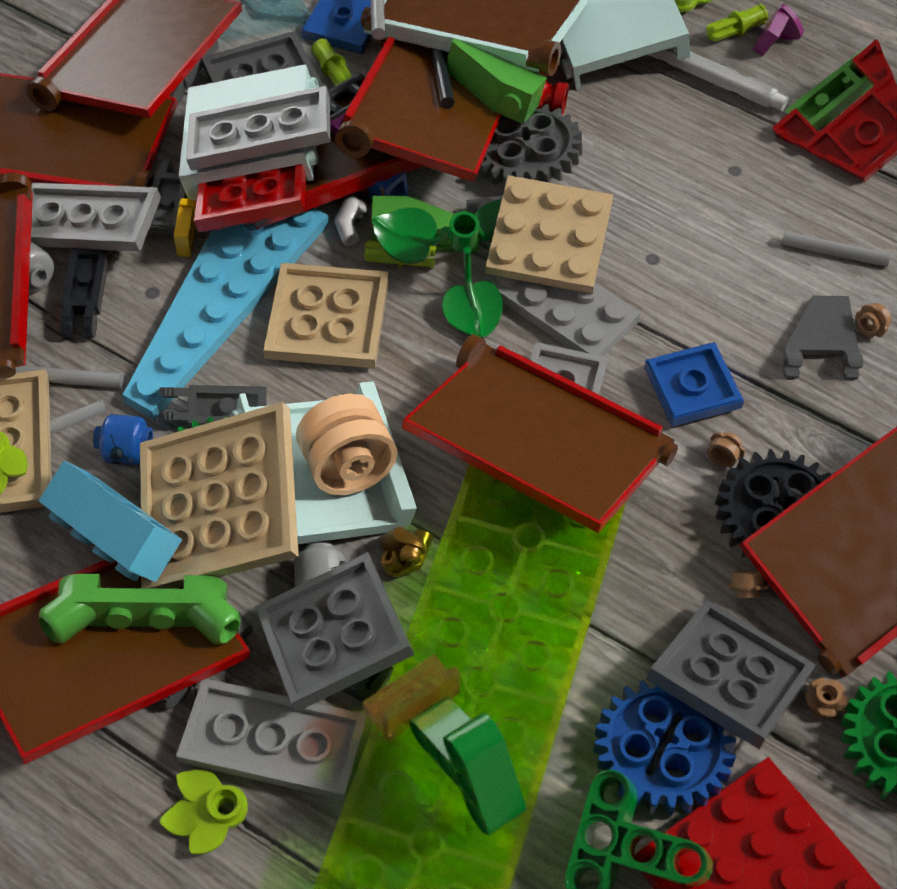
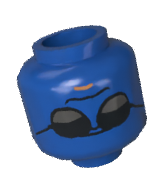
M110 414L105 418L102 426L95 427L93 446L95 449H99L101 458L106 463L136 466L140 464V443L153 439L152 427H147L146 421L142 417Z

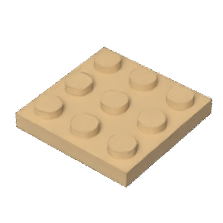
M508 175L485 266V274L593 294L614 194Z
M281 263L263 350L265 359L376 368L389 285V272Z

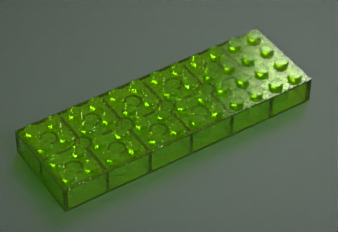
M470 464L468 465L406 634L415 655L395 664L313 889H513L625 516L627 501L599 533H596ZM445 697L452 699L470 719L482 712H485L492 718L503 735L527 808L526 812L490 836H485L477 827L467 810L460 789L423 750L409 726L411 718Z

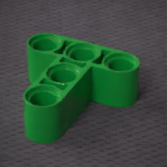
M445 697L409 720L410 729L417 742L460 789L470 816L485 836H490L526 812V804L505 740L498 726L488 714L482 712L470 719L452 699Z
M605 770L597 774L590 785L565 873L566 889H580L579 883L582 874L588 870H595L599 877L597 889H613L620 865L678 884L697 887L709 880L713 870V863L707 851L692 841L631 823L637 803L638 793L636 787L622 773L616 770ZM621 782L624 787L622 799L616 804H607L604 798L606 787L611 783ZM600 826H608L612 833L609 845L603 849H596L592 843L594 831ZM646 838L652 839L656 846L654 857L648 862L639 863L635 857L637 843ZM687 852H696L701 860L699 871L693 876H683L678 868L681 856Z

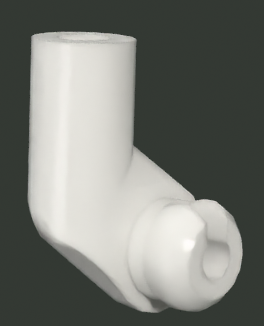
M350 197L344 200L334 219L335 226L345 246H353L360 240L354 221L355 218L360 219L363 217L362 213H366L367 206L363 200L357 199V197Z

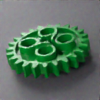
M891 671L885 674L882 682L876 677H872L867 688L862 686L858 688L854 696L856 699H850L845 709L849 714L844 715L840 724L847 729L841 735L840 742L851 745L845 752L844 758L858 760L852 773L858 775L866 772L869 778L864 787L868 789L876 784L882 786L880 798L883 800L891 792L897 794V718L891 716L886 708L897 710V679ZM879 746L890 748L895 753L896 758L884 755Z

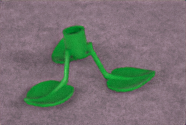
M502 199L483 205L475 215L467 211L454 214L450 219L449 227L444 226L442 232L436 238L434 237L437 233V224L430 213L425 210L413 207L401 208L387 214L373 216V229L380 246L390 257L402 263L415 264L423 262L429 256L430 245L437 246L447 237L453 249L463 252L466 286L456 285L446 292L442 302V311L445 319L458 331L467 335L475 334L481 338H486L496 329L503 309L501 293L490 281H479L472 285L471 249L477 244L478 237L483 242L489 239L492 242Z

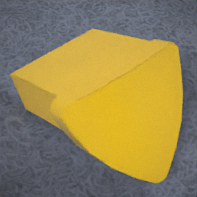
M181 198L179 202L174 230L177 256L191 257L197 229L194 222L195 200Z

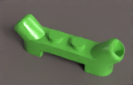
M72 574L63 577L59 581L57 598L39 610L38 622L45 635L54 643H65L87 626H110L116 629L132 626L154 627L157 629L195 627L213 644L220 645L229 642L237 634L241 616L227 602V584L222 579L214 576L185 575L184 589L101 588L99 574Z

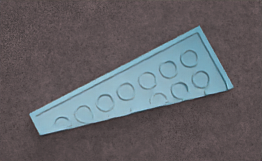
M312 208L259 229H255L253 224L246 227L244 224H239L222 230H212L123 393L124 402L155 420L159 416V411H163L174 399L159 396V387L186 386L276 285L281 263L294 264L329 225L328 215Z

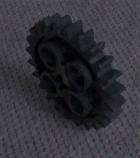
M772 449L768 450L764 460L757 452H753L750 463L741 458L737 467H730L726 479H722L718 489L719 493L715 500V505L719 506L715 517L718 520L724 521L720 529L721 534L733 533L729 546L739 545L760 529L758 525H766L830 477L831 474L825 473L819 476L816 473L819 467L818 462L807 467L804 465L805 455L801 454L796 461L790 459L789 450H785L782 458H777ZM790 488H795L802 494L795 493ZM751 490L758 491L762 493L764 496H758L754 494ZM742 551L741 557L745 558L747 556Z

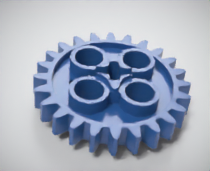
M641 680L639 683L638 693H635L626 686L623 691V700L615 696L611 697L609 706L611 710L602 709L600 716L602 723L596 724L595 737L598 740H595L594 753L601 755L598 757L597 768L598 770H616L630 779L638 793L636 807L643 800L648 801L649 812L654 814L658 804H663L668 816H672L675 804H680L688 814L691 812L693 799L700 805L705 806L709 799L708 792L717 796L720 794L721 782L728 783L732 772L729 767H733L736 755L731 752L734 750L736 738L727 736L730 734V731L655 685V689H650L644 680ZM655 715L663 721L659 723L650 722L645 716ZM681 716L682 720L674 731L672 743L666 746L655 774L648 776L646 772L655 761L657 748L663 745L674 718ZM692 733L698 735L702 741L693 742L684 735ZM629 749H637L643 752L645 756L642 758H635L630 756L626 751ZM676 768L682 771L685 776L676 778L669 775L666 770ZM619 782L617 797L621 798L624 795V787Z

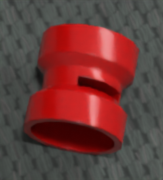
M546 81L536 109H541L544 105L549 104V111L552 112L560 108L562 117L567 103L569 84L558 82L552 86V84H548Z

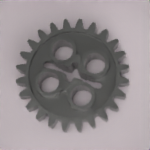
M549 104L544 105L541 109H536L524 124L502 115L479 170H482L483 178L491 176L492 184L494 185L503 180L504 189L508 175L550 183L551 178L562 181V172L571 174L573 172L572 165H579V156L583 153L582 132L578 131L577 122H571L570 114L561 117L560 108L549 112Z

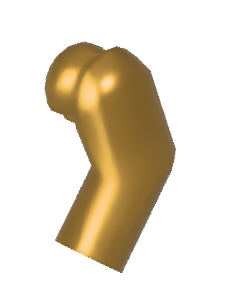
M396 527L385 533L381 538V546L385 551L391 550L393 552L401 548L399 557L402 562L409 560V565L419 564L421 555L426 553L424 541L404 527Z
M415 530L414 535L424 541L426 553L421 555V561L417 565H409V560L402 562L399 557L400 552L397 550L393 552L391 550L386 551L381 557V566L386 574L400 577L421 569L431 546L433 535L425 530Z

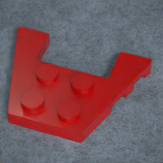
M877 39L852 59V65L873 87L826 127L818 132L796 108L772 127V131L777 137L863 182H866L897 156V83Z

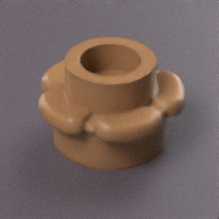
M865 304L861 307V310L856 312L855 322L858 329L866 337L873 338L876 336L880 338L888 331V327L891 324V314L882 304Z
M718 432L710 437L711 442L709 443L707 454L715 464L729 468L734 466L737 460L745 456L742 442L735 434Z
M754 570L732 571V583L727 584L728 588L736 590V597L759 598L761 597V590L768 588V584L765 583V579L760 572Z
M818 678L809 684L810 690L806 692L805 699L809 710L815 716L829 719L846 709L848 698L844 695V687L834 679L826 681L824 678ZM828 694L831 699L826 700L823 695Z

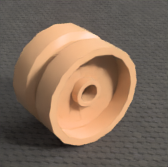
M348 393L328 398L309 410L297 426L296 441L308 463L307 465L318 488L328 494L348 495L361 492L383 479L396 462L398 450L374 402L364 395Z

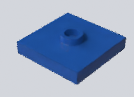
M319 0L302 28V37L315 42L319 39H326L333 47L363 54L372 38V34L364 32V27L361 25V15L365 7L371 8V1Z
M715 342L645 360L644 369L671 427L743 407L744 399Z

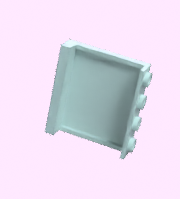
M589 0L560 41L561 55L564 57L561 60L563 72L566 79L572 78L576 90L581 89L580 74L668 48L673 49L677 60L690 57L689 32L675 0Z
M306 64L188 88L179 179L188 199L197 200L198 184L299 164L303 165L308 181L313 180L314 165L318 164L316 147H305L285 151L280 154H271L251 158L246 161H236L212 168L192 171L186 161L189 114L319 87L316 77H310Z
M374 381L359 383L356 394L364 395L374 402L394 442ZM239 394L236 410L231 411L230 417L266 406L249 407L246 394ZM324 400L286 404L290 408L298 544L387 533L396 527H404L408 530L417 507L398 451L394 466L377 484L361 492L348 495L328 494L318 488L308 468V463L296 441L297 426L303 416L316 404Z

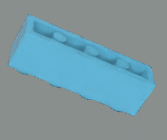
M63 460L39 499L41 504L51 510L48 516L51 520L68 529L73 527L70 532L73 537L90 546L95 544L92 551L96 555L111 563L117 561L118 564L115 569L134 581H137L142 576L157 582L182 541L180 537L96 476Z

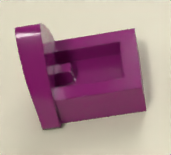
M782 4L769 19L753 47V50L764 56L778 37L788 40H799L804 33L799 18L786 4Z

